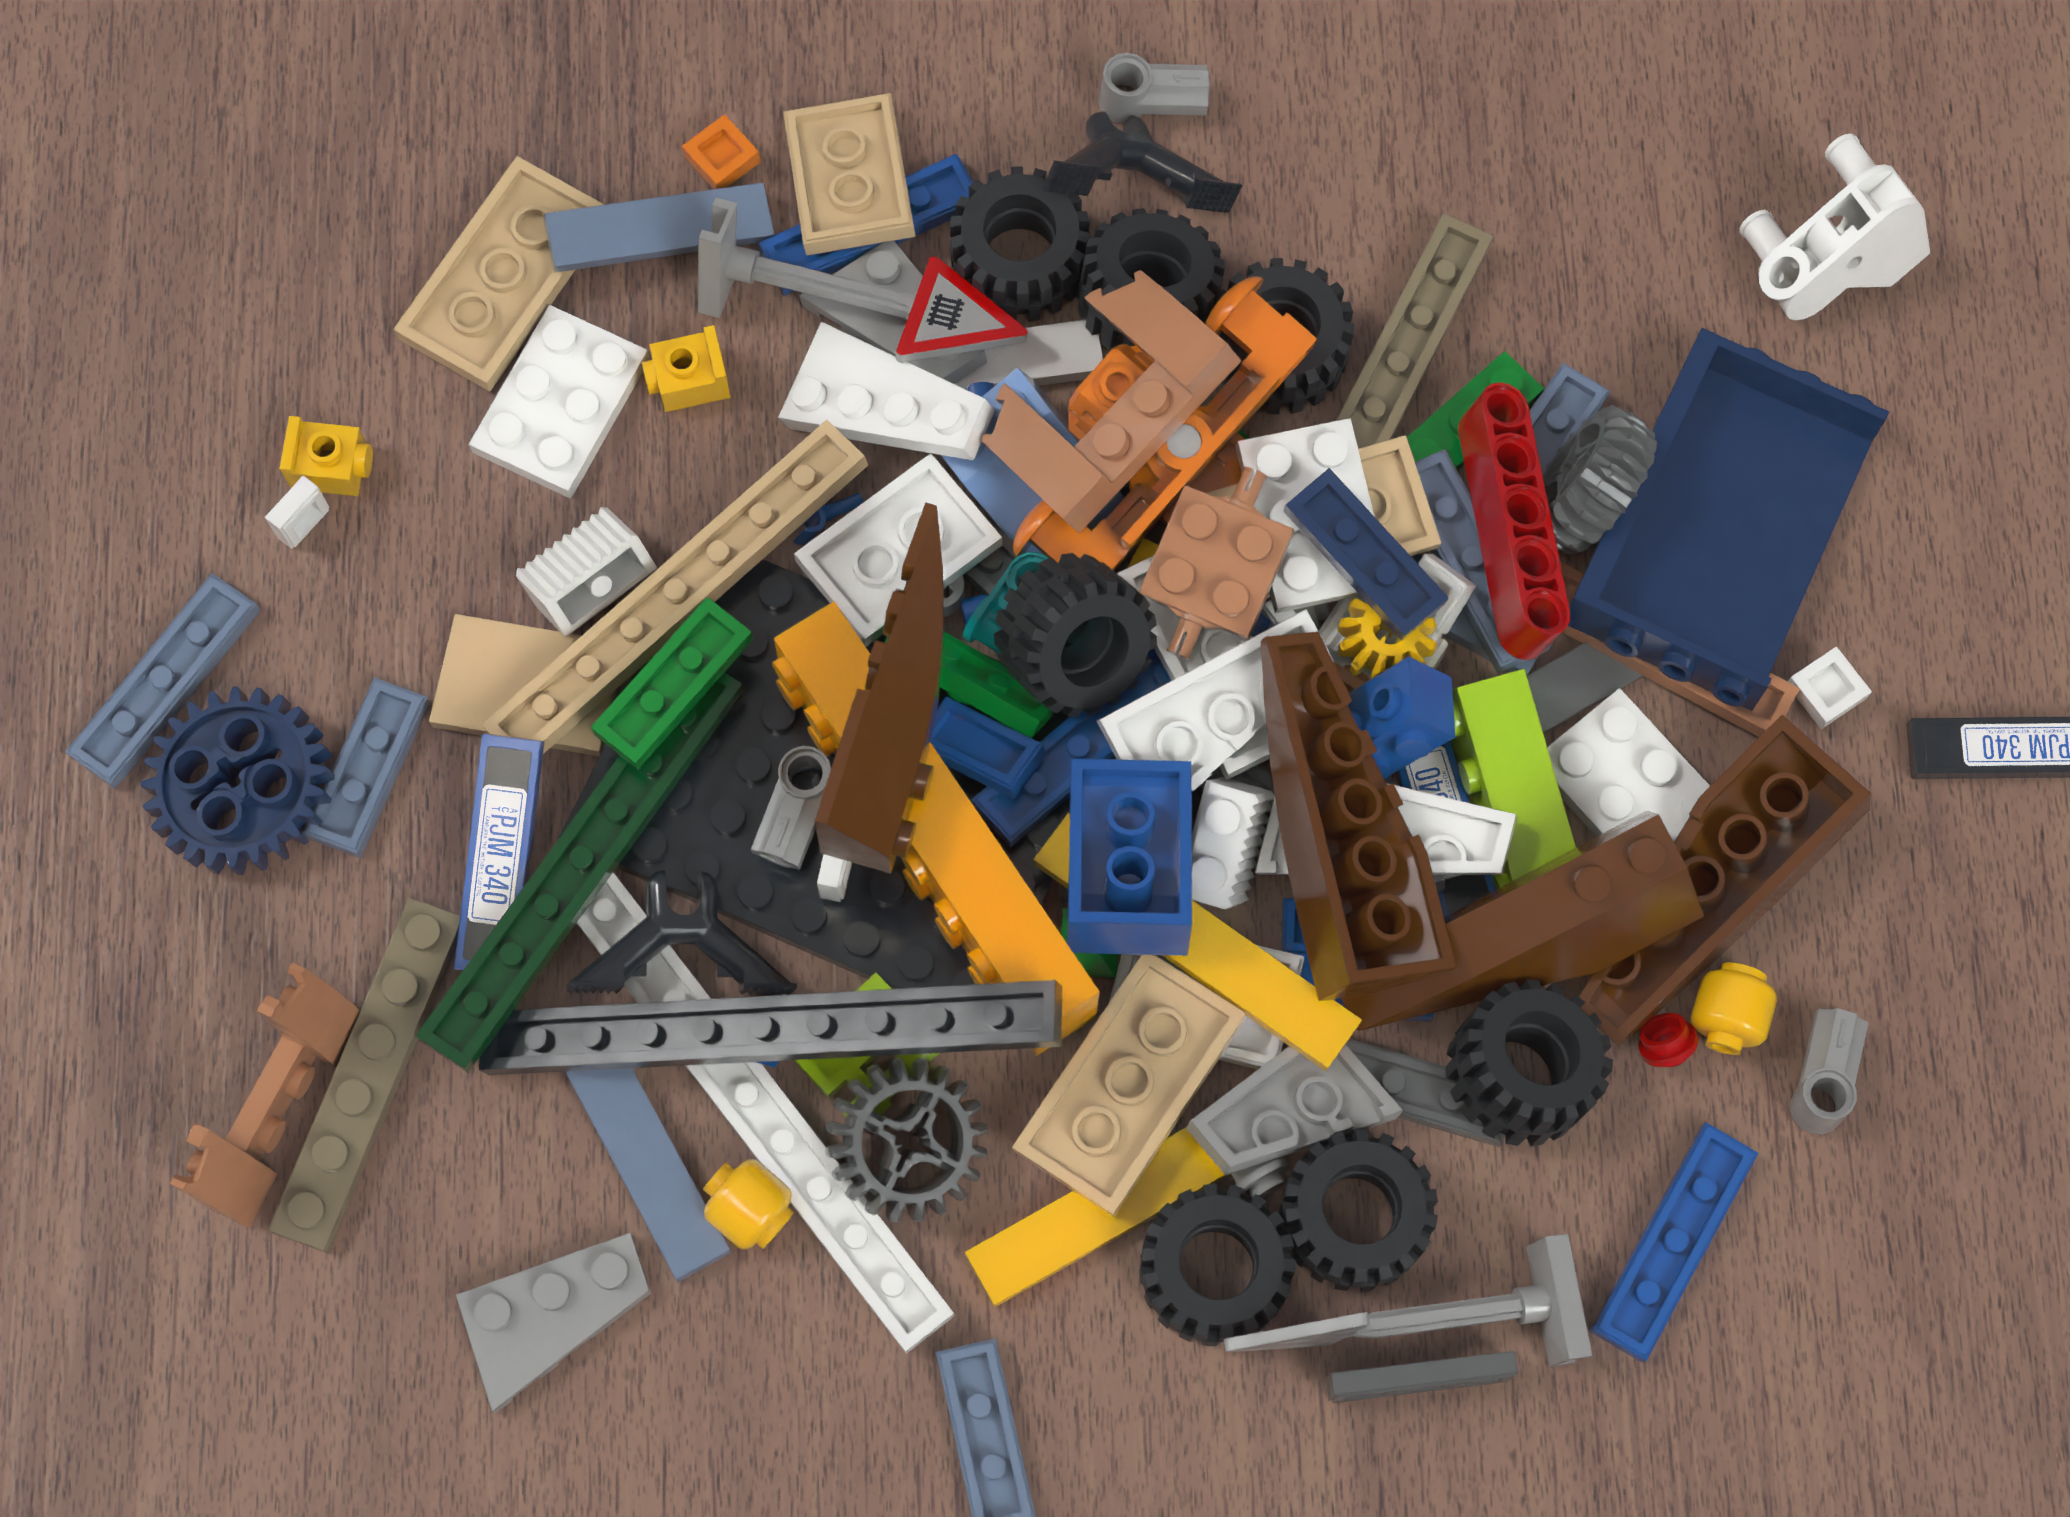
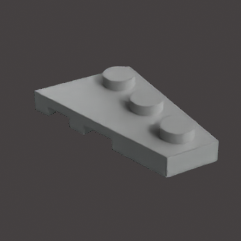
M894 241L881 243L833 274L912 295L917 293L923 277ZM806 293L800 295L804 309L817 317L820 314L840 325L842 332L859 340L863 339L874 347L896 357V349L907 321L905 318ZM983 349L909 361L908 363L955 384L986 364L987 360Z
M1346 1044L1326 1072L1289 1046L1194 1117L1186 1129L1220 1170L1227 1175L1310 1148L1318 1141L1322 1144L1327 1142L1332 1134L1343 1131L1344 1136L1353 1134L1356 1129L1365 1130L1398 1119L1403 1110Z
M631 1233L456 1295L492 1412L497 1413L527 1386L538 1378L544 1377L559 1365L558 1362L588 1339H593L651 1294Z

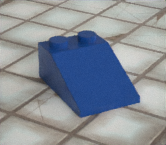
M1071 758L1067 913L1068 946L1073 953L1188 956L1192 928L1191 761Z

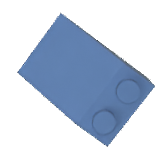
M1018 367L982 396L995 410L985 434H992L1003 406L996 398L1000 388L1005 383L1073 447L1079 442L1068 432L1067 421L1039 385ZM981 442L974 460L941 455L1003 532L1014 541L1016 532L1026 515L1043 499L983 442ZM1121 491L1087 525L1091 531L1103 518L1106 519L1125 498ZM1033 545L1025 551L1026 553L1037 552L1043 554Z

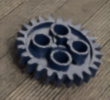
M236 686L232 687L229 701L225 703L214 691H211L208 696L209 708L202 711L193 702L187 703L190 719L186 723L174 717L168 719L170 726L175 731L171 739L163 736L154 737V742L164 752L161 757H149L144 760V763L155 771L157 776L141 781V787L148 793L156 796L143 804V808L151 816L159 817L152 824L151 828L162 838L168 837L165 846L176 855L184 852L183 859L197 868L205 860V866L214 874H220L227 862L232 871L237 875H243L247 859H251L258 868L264 871L267 870L268 866L267 853L274 851L281 858L287 860L289 859V852L286 846L287 841L292 838L304 845L308 843L306 835L301 830L305 822L313 825L322 824L323 821L312 809L314 804L331 803L332 798L319 788V784L334 780L335 775L326 766L319 764L332 757V753L324 744H316L324 735L314 723L307 724L310 717L299 706L291 709V703L283 695L278 694L270 702V697L261 688L256 687L248 701L246 694ZM259 732L255 745L246 751H239L242 740L248 734ZM278 751H282L281 757L275 759ZM208 764L206 775L200 781L190 783V776L193 771L200 765ZM239 775L241 783L237 786L234 778ZM287 778L284 790L277 796L267 798V791L270 785L277 779ZM200 802L197 810H194V805ZM236 809V817L233 823L225 829L217 830L220 817L225 812Z

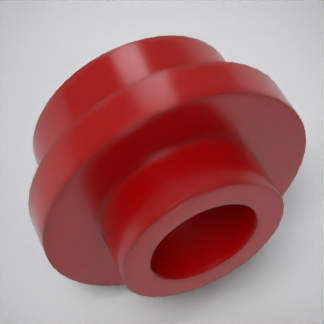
M1663 1013L1652 1017L1641 1027L1638 1049L1642 1059L1651 1066L1675 1067L1684 1063L1695 1052L1699 1038L1694 1026L1685 1021L1681 1015Z

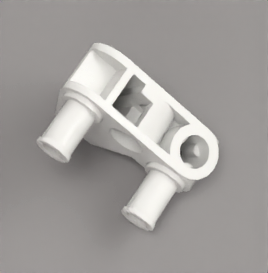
M1845 134L1838 137L1825 151V158L1835 167L1847 186L1787 238L1768 210H1759L1751 214L1740 226L1741 235L1747 239L1762 260L1758 274L1762 291L1778 302L1789 319L1801 320L1816 314L1846 288L1891 287L1930 254L1923 207L1893 167L1886 164L1876 165L1854 134ZM1843 215L1841 223L1836 228L1829 218Z

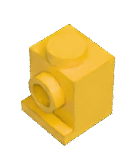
M714 325L703 327L704 332L649 344L653 360L642 362L649 395L661 394L665 412L731 398ZM690 365L685 369H677L678 367Z
M289 416L279 469L290 488L302 476H305L318 486L321 493L358 496L361 478H368L370 476L373 463L372 445L367 444L360 428L302 421L301 417ZM321 450L333 451L329 456L320 457Z

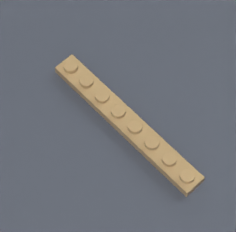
M828 420L824 421L481 725L488 734L544 741V754L648 662L706 597L713 602L720 598L868 466L865 455Z

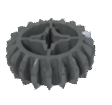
M1613 405L1594 412L1591 418L1582 422L1576 432L1570 433L1567 442L1562 448H1558L1552 462L1546 465L1547 470L1543 475L1557 550L1572 555L1587 550L1591 544L1599 542L1603 533L1606 530L1612 529L1619 516L1626 513V508L1631 500L1638 496L1637 491L1640 485L1648 478L1647 470L1654 463V453L1657 449L1655 432L1645 426L1646 422L1632 412L1629 413Z
M894 1058L889 1063V1079L886 1078L879 1066L872 1065L867 1068V1076L872 1087L868 1089L859 1080L851 1079L847 1086L857 1097L855 1103L852 1104L839 1098L834 1101L833 1107L840 1112L846 1113L847 1117L844 1124L835 1121L827 1122L826 1131L835 1135H843L842 1143L827 1146L825 1153L830 1158H846L847 1162L837 1166L832 1171V1176L837 1181H844L855 1177L853 1183L848 1186L845 1192L846 1197L852 1201L862 1198L869 1191L864 1208L867 1213L876 1215L887 1201V1219L892 1222H899L907 1204L911 1220L922 1222L926 1214V1201L936 1214L943 1215L947 1212V1204L942 1194L947 1192L956 1200L963 1201L967 1194L964 1188L957 1183L960 1177L963 1176L975 1182L979 1180L981 1173L967 1165L970 1156L979 1159L987 1157L988 1149L972 1145V1136H982L988 1133V1125L982 1122L969 1123L968 1118L978 1113L982 1105L976 1099L959 1103L969 1088V1085L964 1080H957L945 1089L950 1075V1070L947 1067L939 1065L928 1078L927 1061L916 1058L911 1065L909 1076H907L903 1060ZM905 1090H921L916 1103H909L904 1113L896 1118L888 1119L872 1111L882 1100L892 1094ZM937 1102L945 1111L950 1123V1151L940 1146L932 1134L933 1122L937 1116L933 1110ZM886 1126L897 1131L901 1129L910 1132L915 1126L917 1131L912 1135L919 1137L918 1144L928 1148L930 1154L917 1149L911 1150L904 1148L899 1154L897 1149L902 1145L895 1143L896 1136L885 1131L883 1127ZM864 1128L876 1135L882 1144V1155L878 1163L881 1170L877 1178L869 1171L863 1157L862 1133ZM926 1161L941 1168L933 1178L922 1185L909 1189H893L898 1177L904 1178L908 1170L918 1162Z

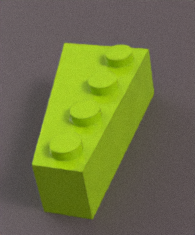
M1525 669L1452 689L1455 738L1451 739L1450 742L1459 768L1460 778L1470 803L1516 814L1517 816L1503 875H1492L1496 890L1576 848Z

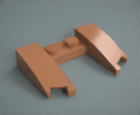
M1141 270L1134 273L1135 282L1106 295L1099 288L1084 297L1092 307L1153 361L1149 368L1088 433L1073 447L1004 383L996 398L1003 406L992 434H983L981 440L1078 533L1092 521L1241 362L1240 358L1222 338Z
M294 962L288 967V974L297 982V988L287 985L282 991L279 1000L267 995L257 1009V1012L282 1037L227 1137L224 1139L209 1129L194 1123L186 1142L199 1148L205 1147V1150L203 1152L198 1149L191 1156L186 1172L192 1174V1176L182 1177L176 1174L170 1182L171 1185L208 1209L247 1228H250L278 1176L275 1171L259 1160L264 1152L269 1154L278 1145L286 1126V1122L282 1118L293 1098L299 1100L308 1090L315 1074V1068L311 1066L315 1058L337 1067L360 1013V1010L336 989Z

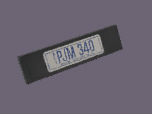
M2070 717L1911 718L1906 724L1911 779L2070 778Z

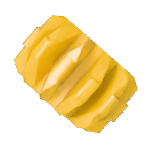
M1357 598L1353 599L1348 607L1351 617L1341 618L1337 631L1345 637L1339 643V655L1355 657L1349 669L1352 676L1361 674L1367 668L1373 671L1370 680L1408 656L1426 664L1423 657L1433 656L1437 647L1436 641L1428 637L1436 628L1435 618H1428L1403 641L1397 638L1396 644H1386V636L1381 640L1377 639L1378 630L1389 631L1388 638H1391L1395 633L1366 602Z

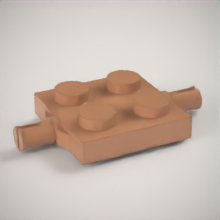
M1246 466L1243 468L1244 471L1232 498L1214 497L1184 485L1139 592L1146 599L1168 607L1180 619L1170 645L1166 650L1176 656L1179 652L1180 657L1190 660V655L1202 628L1222 629L1246 640L1250 639L1294 535V528L1264 517L1254 507L1263 483L1267 479V475L1257 470L1254 476L1253 468Z

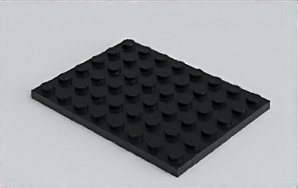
M762 559L715 601L718 606L748 628L753 635V641L725 671V673L742 683L744 691L616 868L647 882L652 874L665 870L667 891L696 904L699 871L707 872L713 876L717 883L719 914L865 979H869L877 973L892 989L975 984L967 969L971 966L967 952L962 945L953 949L948 944L935 922L938 914L934 908L933 901L929 896L922 901L916 896L902 872L906 866L901 857L896 856L891 873L852 863L844 899H841V902L822 899L819 895L817 881L824 854L820 852L816 829L800 870L786 868L769 862L751 852L752 845L779 779L778 769L780 761L793 748L800 746L817 748L807 730L810 723L805 716L803 707L801 706L793 710L776 684V680L779 677L772 665V662L778 659L774 638L830 604L810 579ZM882 634L876 641L885 643L887 636ZM875 640L868 646H865L870 654ZM941 687L939 688L937 708L946 696L953 699L947 693V691ZM963 704V705H965V706H967V707H969V708H971V709H973V710H975V711H977V712H979V713H981V714H983V715H985V716H987V717H989V718H991V719L997 721V719L991 717L990 715L984 713L983 711L977 709L976 707H974V706H972V705H968V704ZM1061 710L1058 713L1054 712L1053 716L1032 739L1037 742L1042 741L1070 716H1066ZM605 745L558 838H560L619 757V754L609 746ZM834 753L827 756L831 768L835 759ZM813 766L802 767L794 774L792 785L800 790L813 789L821 781L823 772ZM947 766L970 802L971 799L987 787ZM1070 797L1011 848L983 819L1042 907L1055 880L1033 865V859L1068 813L1070 814Z

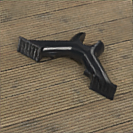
M1101 111L1091 115L1086 122V133L1091 144L1065 161L1054 160L1042 188L1043 191L1089 196L1097 179L1110 181L1113 175L1111 170L1114 168L1140 171L1179 193L1185 202L1186 208L1230 213L1243 185L1241 183L1225 182L1156 143L1152 139L1146 124L1139 117L1134 115L1128 117L1124 131H1121L1112 124L1108 114Z
M665 870L655 872L647 882L646 918L566 984V990L569 993L573 990L579 993L582 990L586 994L590 990L593 994L596 991L600 994L604 991L608 994L614 991L617 994L624 987V982L630 977H646L647 963L669 944H694L717 964V978H733L738 982V991L742 995L746 992L749 995L754 992L757 995L760 993L766 995L769 992L772 995L775 993L779 995L786 993L789 995L797 988V983H791L718 919V888L712 875L699 871L696 910L692 914L681 915L674 912L668 905Z

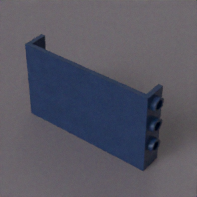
M1701 328L1652 430L1655 432L1657 449L1654 453V463L1647 470L1648 478L1640 485L1637 491L1638 496L1631 500L1626 508V513L1619 516L1612 529L1606 530L1603 533L1569 605L1570 622L1568 626L1604 642L1610 650L1621 656H1635L1658 667L1670 679L1680 682L1689 681L1712 692L1715 698L1724 704L1735 707L1743 706L1752 711L1770 684L1772 678L1768 676L1872 441L1886 421L1889 411L1874 405L1872 401L1864 396L1849 394L1822 382L1813 373L1798 371L1773 360L1759 349L1744 347Z

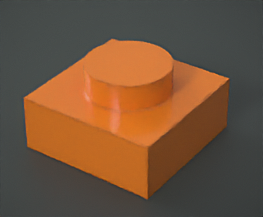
M725 114L682 145L684 157L713 189L727 188L761 162L759 151Z

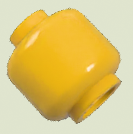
M1727 962L1722 963L1719 970L1709 971L1702 977L1691 1014V1022L1695 1030L1707 1037L1705 1045L1708 1048L1723 1054L1740 1055L1742 1047H1756L1766 1040L1777 1003V995L1773 987L1766 983L1767 975L1744 964Z
M748 1159L742 1162L736 1169L728 1162H725L703 1188L711 1196L705 1205L704 1218L741 1250L752 1248L755 1244L764 1249L795 1213L788 1207L792 1198L790 1188L756 1159Z

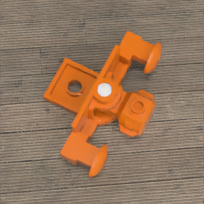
M1254 276L1244 279L1230 288L1213 307L1205 323L1218 336L1224 332L1249 354L1232 378L1207 406H1199L1129 480L1130 492L1106 519L1103 518L1092 531L1086 526L1078 533L1044 500H1041L1026 515L1016 532L1013 541V552L1016 557L1022 555L1033 545L1048 558L1051 557L1057 563H1059L1062 554L1074 553L1079 558L1086 554L1095 557L1101 563L1104 562L1115 571L1159 520L1165 526L1168 525L1184 485L1207 493L1238 484L1242 473L1235 446L1238 441L1245 440L1238 432L1313 349L1317 338L1291 315L1286 313L1282 316L1256 293L1264 281L1262 277ZM1124 344L1113 348L1079 385L1068 403V432L1080 441L1149 368L1153 361L1137 346L1130 347Z

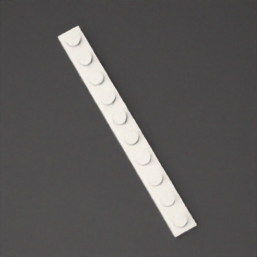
M612 873L576 924L599 954L602 955L646 918V914L617 876ZM670 945L647 963L646 977H630L624 982L625 988L637 1003L711 999ZM747 1062L686 1065L687 1069L756 1159L790 1188L792 1193L790 1203L906 1354L954 1317V1312L879 1215H871L864 1210L867 1202L865 1197L863 1196L856 1201L846 1197L845 1192L848 1186L853 1183L852 1180L837 1181L833 1178L832 1171L839 1166L835 1158L826 1156L824 1144L762 1064Z

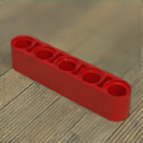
M1499 382L1492 383L1486 387L1464 413L1458 423V433L1497 636L1501 646L1507 653L1517 659L1530 660L1539 656L1567 628L1570 622V609L1529 406L1525 397L1518 389L1510 384Z

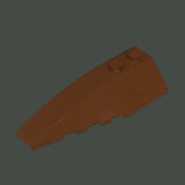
M926 502L902 566L901 580L906 581L904 590L896 588L893 591L886 609L883 635L889 636L888 641L883 643L875 640L868 659L869 670L865 690L857 689L815 818L821 854L887 873L892 872L896 856L903 858L908 856L916 829V823L908 821L914 799L925 801L934 771V766L926 764L939 698L944 648V583L937 505Z
M1319 632L1264 637L1261 640L1264 707L1279 828L1290 885L1318 1001L1372 994L1456 969L1427 850L1419 834L1412 837L1399 810L1403 802L1394 784H1386L1372 756L1377 752V749L1368 731H1361L1348 707L1352 699Z
M1781 715L1698 798L1689 813L1688 820L1674 841L1689 871L1704 917L1597 973H1593L1579 998L1586 1002L1581 1009L1588 1016L1595 1012L1602 1022L1598 1028L1605 1035H1608L1609 1039L1619 1047L1745 934L1870 810L1871 793L1785 716Z
M1646 810L1445 916L1444 920L1456 969L1372 994L1341 999L1347 1010L1362 1019L1357 1027L1358 1031L1479 1002L1493 990L1497 993L1503 985L1514 981L1519 988L1526 980H1539L1540 985L1544 986L1597 973L1704 917L1687 866L1660 815Z

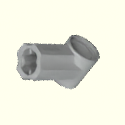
M1117 54L1110 58L1104 67L1098 99L1100 111L1106 112L1111 121L1125 124L1131 115L1139 118L1142 114L1206 116L1210 87L1209 70H1207V65L1148 64L1145 59L1137 54ZM1125 85L1131 87L1135 91H1121L1115 86Z
M800 746L793 748L784 755L779 763V779L751 848L753 854L780 866L800 870L816 829L815 818L831 771L830 762L822 751L815 747ZM813 766L823 772L821 781L813 789L800 790L792 785L794 774L802 767Z
M1818 1008L1814 1013L1799 1085L1790 1101V1112L1793 1120L1801 1129L1811 1134L1822 1135L1834 1130L1849 1115L1857 1102L1855 1083L1868 1022L1861 1019L1856 1013L1838 1008ZM1822 1090L1828 1093L1835 1103V1112H1825L1818 1109L1812 1101L1811 1091Z

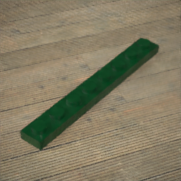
M724 672L638 770L619 755L415 1035L419 1041L469 1073L744 691L741 682Z

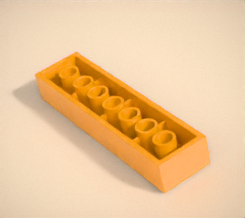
M834 601L776 636L774 642L778 659L772 662L773 668L779 677L776 680V684L793 710L801 706L803 707L805 716L810 723L807 730L817 748L826 757L832 753L836 756L857 689L865 690L869 670L868 659L870 656L869 651ZM930 743L926 764L934 766V771L925 801L914 799L908 821L916 823V829L907 858L901 857L906 866L902 870L904 877L921 901L928 896L933 901L934 908L938 914L935 922L948 944L953 949L962 945L967 952V957L971 963V966L967 969L975 984L1056 980L1062 985V1040L1096 1018L1100 992ZM1048 1048L1031 1049L1038 1056Z

